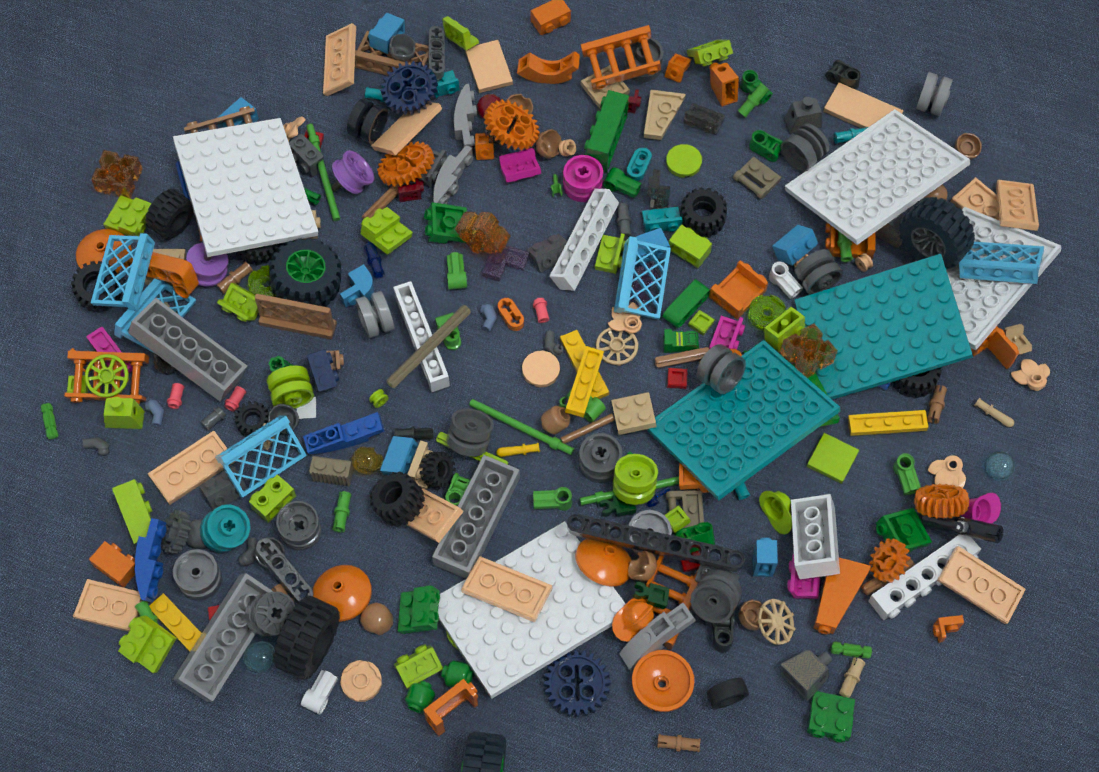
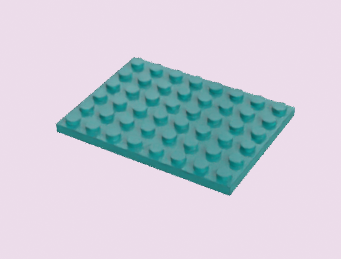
M941 254L795 299L797 311L805 316L804 336L810 342L807 348L812 367L828 397L832 400L973 358Z
M765 340L741 356L746 362L745 372L739 383L730 392L720 394L711 386L703 383L656 416L657 427L646 429L718 501L840 412L839 405Z

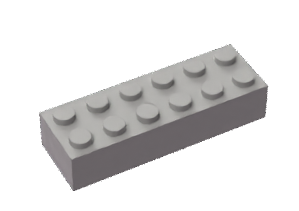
M157 298L131 321L128 332L131 336L220 402L244 377L247 369L246 364Z
M483 455L458 505L463 510V513L439 542L432 556L433 565L465 579L468 578L479 556L482 557L520 480L519 469Z
M247 573L239 575L172 680L206 702H213L255 635L245 620V610L248 603L258 595L273 591Z

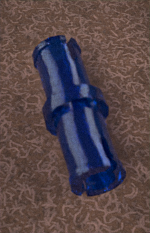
M368 242L364 245L368 257L367 263L371 266L373 277L381 278L385 275L381 264L382 258L378 254L376 246Z

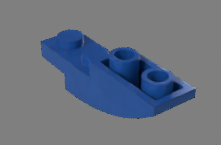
M376 412L344 425L340 423L331 425L303 437L307 453L319 454L367 442L369 437L385 431L380 414Z
M151 518L146 538L138 537L135 554V576L141 600L151 603L157 597L158 582L163 575V563L156 560L160 556V545L162 538L166 534V522Z

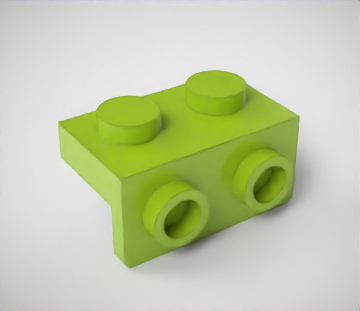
M231 283L224 298L217 301L222 306L221 309L229 313H235L237 318L244 322L255 320L259 313L255 301L256 295L235 283Z

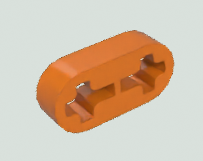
M502 298L498 302L500 316L510 330H521L524 326L522 313L513 300ZM503 305H506L507 307L509 306L510 312H508L506 308H503ZM512 317H514L516 321L519 320V324L512 322Z

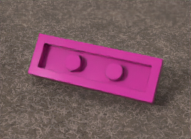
M103 327L86 336L96 352H121ZM105 362V364L109 367L110 362ZM125 363L128 368V373H130L132 371L133 366H131L130 363ZM124 369L121 370V377L125 376Z

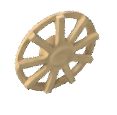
M607 328L600 333L596 341V349L602 351L611 350L607 357L603 355L602 360L605 363L621 366L632 361L636 356L638 340L633 333H629L630 336L625 340L621 338L623 331H619L618 337L613 336L611 332L613 329ZM608 332L611 341L603 339L602 336ZM634 339L635 346L625 345V343ZM599 342H603L609 346L600 348ZM624 349L634 350V352L630 356ZM614 353L617 356V361L610 360ZM620 353L626 356L627 359L620 361Z
M777 599L767 600L762 604L758 613V623L763 636L769 642L776 645L789 642L796 629L793 620L794 614L790 612L784 601ZM775 603L780 605L778 613ZM767 604H771L773 613L766 607ZM783 610H785L787 615L782 617ZM762 611L769 615L767 619H761ZM789 618L790 625L786 624L784 620ZM762 623H768L769 629L767 632L764 631ZM783 627L789 629L788 635ZM772 631H775V640L768 637ZM780 631L784 637L782 641H780Z

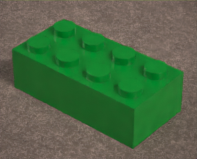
M608 90L607 95L602 97L601 111L598 110L595 117L596 125H592L590 130L591 138L586 140L584 150H586L585 155L597 159L605 173L609 169L625 125L629 105V95Z

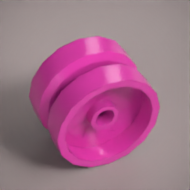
M579 155L567 161L563 171V188L570 199L577 202H588L594 189H602L603 168L597 159L589 155Z

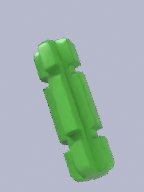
M50 403L42 404L41 411L43 412L46 436L52 440L58 437L53 407Z
M833 642L831 653H842V655L853 657L862 656V658L869 659L872 655V648L870 646L861 647V645L848 643L842 645L841 642Z

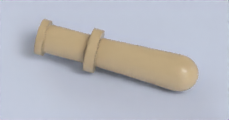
M981 398L975 403L974 406L985 411L986 415L990 414L1006 427L1014 426V420L993 408L994 405H988Z

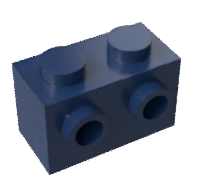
M323 349L307 354L306 356L318 392L337 386L336 382L339 381L336 370L332 371L330 363H333L331 353H326V350Z

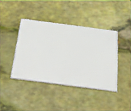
M313 397L308 404L297 408L299 419L316 418V397Z

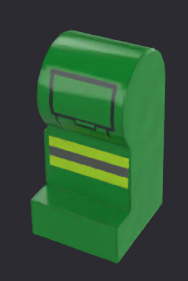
M664 329V353L699 349V334L695 331L683 332Z

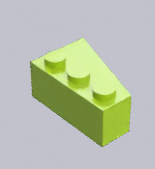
M134 479L113 487L112 490L133 543L137 545L139 536L145 538L147 536L152 518L150 512H153L149 501H145L143 496L145 490L142 483H138Z

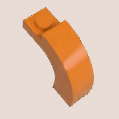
M574 51L560 60L548 61L530 52L519 59L517 74L537 83H563L571 80L572 72L578 70L580 54Z

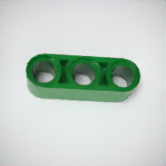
M695 279L666 309L663 318L679 329L709 297L710 289Z

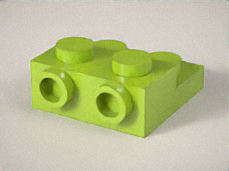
M722 39L686 50L688 57H694L695 64H702V66L712 64V60L718 59V61L728 59V55L733 54L730 40Z
M120 195L103 225L106 229L119 231L126 236H140V233L145 232L146 213L152 203L136 197L133 200Z
M386 207L383 210L381 208L377 209L373 217L363 219L360 234L388 255L412 238L413 232L399 222V215Z
M148 616L135 617L129 623L130 631L128 635H124L119 641L121 647L118 652L133 663L139 662L152 673H156L177 638Z

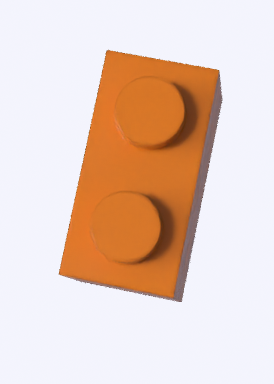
M551 0L531 10V22L540 35L550 33L554 29L571 22V10L564 0Z
M104 541L89 558V561L96 569L124 588L135 576V559L129 554L123 555L121 553L122 550L116 544L112 543L110 545Z

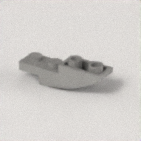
M465 84L455 107L456 141L463 140L464 147L467 145L472 148L475 146L474 136H470V132L472 131L474 116H477L476 105H472V101H475L474 91H470L469 84Z
M466 145L457 157L449 155L445 160L436 179L434 203L447 204L448 199L457 193L459 188L458 179L461 177L464 168L473 161L471 147Z
M682 603L669 613L663 612L648 623L645 628L640 630L627 643L619 654L631 671L643 656L652 651L663 649L664 646L662 644L696 620L685 604Z

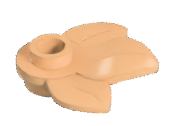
M298 117L295 121L283 125L288 142L292 137L298 135V127L306 120L304 117Z
M632 302L628 308L637 309L639 306ZM612 307L613 320L608 325L615 331L637 333L642 327L641 316L626 312L617 313L614 312V307Z
M1023 359L1021 370L1011 372V376L1016 382L1028 385L1030 389L1039 391L1046 386V378L1050 375V369L1046 364L1037 365L1031 359Z
M951 455L946 457L945 460H935L930 464L928 472L936 475L935 485L939 483L955 485L956 487H962V489L965 485L966 477L962 472L963 463L959 457ZM955 462L956 468H951L949 463Z

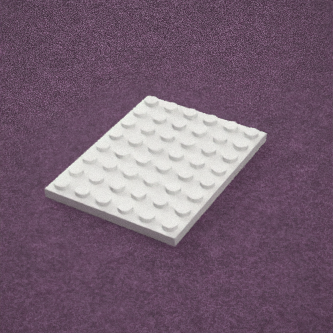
M894 109L812 166L808 171H805L785 185V191L858 245L913 206L917 201H920L969 166L970 159Z
M281 118L173 136V142L207 257L294 241L299 238L304 239L318 236V229Z
M967 207L962 209L964 211L963 214L970 219L969 223L973 225V232H975L974 242L1044 246V254L1038 277L1061 252V245L1019 228L1000 226L999 220ZM971 248L973 252L980 250L977 248ZM991 250L992 253H995V252H998V251H999V250ZM1011 251V252H1009V253H1011V254L1013 255V254L1018 253V252H1017V251ZM1031 252V253H1029V254H1030L1031 256H1033V255H1036V254H1038V253ZM982 254V255H980L979 257L984 258V257H986L987 255H986V254ZM1002 255L998 258L1002 260L1006 258V256ZM1024 256L1018 258L1019 261L1026 259ZM959 264L946 270L970 348L977 350L1031 287V283L960 278Z
M565 521L496 561L498 564L552 585L553 589L535 622L462 593L461 589L466 579L440 594L438 607L439 621L491 699L610 628L613 617L625 605V602L613 586L598 584L589 579L580 570L576 562L575 553L581 542L576 536L569 533Z

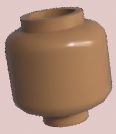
M551 407L541 416L543 429L551 434L560 433L569 426L570 414L565 412L564 407Z

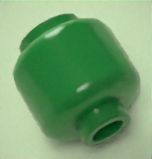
M453 660L448 666L444 665L441 677L445 678V685L452 688L463 679L467 683L471 682L473 671L469 664Z
M425 681L411 684L405 697V702L408 704L407 708L421 714L425 708L432 704L435 698V692L431 689L432 685Z

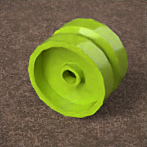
M295 365L280 368L272 372L266 379L269 391L271 392L270 396L273 407L285 404L296 409L308 404L314 397L312 386L309 383L308 371L303 366Z
M628 454L620 458L614 470V494L619 500L632 505L644 504L650 501L655 495L657 465L652 459L641 454Z

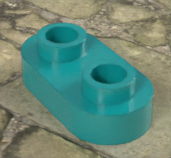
M647 148L635 150L627 167V176L629 178L639 181L644 177L651 162L652 154Z

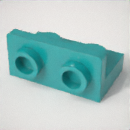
M453 70L444 72V77L437 79L438 93L434 94L438 98L439 96L460 91L459 80L455 77Z
M678 207L642 211L645 233L659 228L662 231H676L682 225L683 220L680 217Z

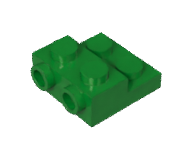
M432 202L424 213V219L428 220V225L425 227V236H428V240L444 244L448 240L466 243L468 240L467 207Z
M914 508L884 515L876 522V531L880 536H883L885 542L887 538L890 540L894 538L906 545L905 548L909 549L908 554L912 550L928 546L932 543Z
M433 586L414 588V591L401 593L399 633L406 634L437 630L440 590Z
M817 691L812 697L807 733H811L816 738L830 737L833 741L839 743L849 741L852 732L855 699Z

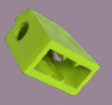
M106 398L104 409L105 428L142 429L145 411L132 398Z

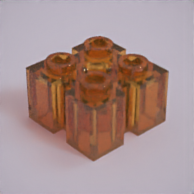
M103 150L99 160L101 169L96 168L91 179L96 192L110 194L111 191H115L117 196L120 197L122 195L131 199L135 189L133 181H138L143 169L139 158L126 154L121 158L116 152Z
M464 212L455 228L460 238L467 242L470 250L474 253H502L511 237L504 227L498 225L499 221L491 212H480L479 215L475 212Z
M813 323L802 329L800 336L795 333L784 339L780 353L788 362H794V367L804 376L809 377L815 374L817 367L822 370L831 365L838 350L829 340L823 341V333Z

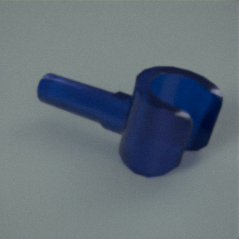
M666 487L655 493L652 499L647 502L648 507H654L659 504L658 498L669 492L670 488Z

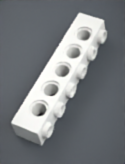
M594 189L550 274V278L560 290L575 291L619 204L610 189Z
M410 281L395 286L393 289L396 302L416 351L432 336V333ZM436 347L421 362L431 392L450 386L448 373Z
M958 535L907 570L904 575L901 574L899 580L894 579L893 583H888L872 594L868 602L883 621L888 617L894 618L901 612L900 609L906 606L908 608L916 602L915 598L920 595L922 597L926 596L932 591L931 587L936 584L938 586L942 585L937 580L943 569L937 563L946 565L956 546L979 558L977 555L981 548L972 537ZM922 574H927L930 580L924 579ZM906 585H912L915 588V590L911 591L907 589ZM890 596H897L899 601H893Z

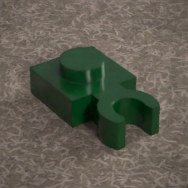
M616 495L612 496V501H600V507L605 506L608 508L602 511V516L604 517L611 515L612 512H616L617 517L636 513L635 505L619 500Z
M636 582L634 588L639 589L641 593L635 591L632 596L633 598H645L647 604L661 609L667 607L670 588L653 583L646 587L644 583Z

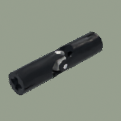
M923 515L922 517L923 526L946 532L956 531L960 535L999 543L1003 537V527L1001 525L964 517L936 519V517H928V515Z

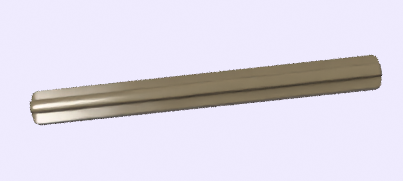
M462 305L387 379V384L391 388H395L471 313L469 307Z

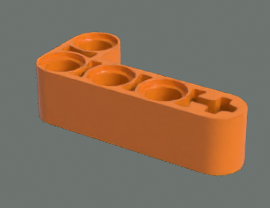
M152 252L146 276L171 282L179 296L188 298L199 284L192 264L184 259ZM131 257L123 263L126 268L132 264L133 258Z

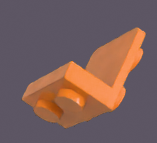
M998 326L995 327L977 350L971 348L973 357L988 348L1006 369L1012 366L1019 354L1016 344L1011 342L1006 337L1005 332L998 328Z

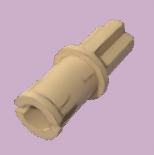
M853 658L848 672L844 674L845 680L839 691L841 696L849 698L856 683L860 682L859 677L865 666V662L862 659Z

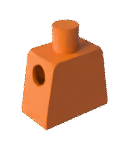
M728 63L711 64L709 67L710 85L721 107L737 102L739 77Z

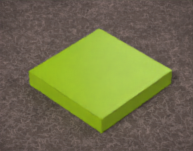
M824 433L807 467L842 484L859 449Z

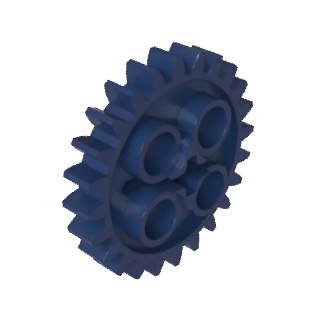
M406 61L405 66L399 63V68L393 66V72L387 71L389 77H383L385 83H381L382 89L380 90L383 101L387 107H390L391 111L396 110L397 114L403 111L404 115H406L410 111L411 115H413L414 110L420 113L421 107L427 109L426 104L432 105L430 99H436L434 93H438L437 78L433 70L429 69L428 65L423 66L421 62L416 65L415 61H412L411 65H409Z
M576 649L574 655L568 652L565 658L563 656L559 658V662L557 660L552 662L554 667H547L550 673L544 674V678L548 680L544 682V687L549 688L545 690V695H551L548 698V702L555 701L553 708L556 709L560 706L561 714L568 710V717L572 715V712H576L577 718H579L580 712L587 716L589 709L595 713V705L600 708L602 707L600 700H607L605 694L610 693V689L605 686L611 684V680L606 679L609 677V672H603L606 669V665L599 666L601 659L598 658L594 661L593 653L586 657L585 650L582 652V655H579ZM575 666L579 667V701L575 699ZM588 669L593 674L585 677L582 675V671ZM563 670H569L571 671L572 675L569 677H564L561 675V672ZM588 689L593 692V695L585 697L582 692ZM564 690H569L573 694L571 697L566 698L561 693Z

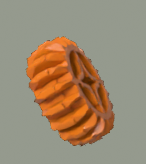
M940 483L936 485L931 484L930 486L925 485L916 491L914 504L917 512L924 516L928 515V517H936V519L959 517L968 511L969 497L966 490L960 486L956 487L955 485Z

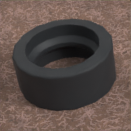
M741 677L721 682L707 691V696L714 709L733 705L746 698L749 694L744 679Z

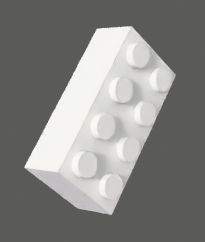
M831 494L791 500L794 563L799 579L840 574L835 506Z

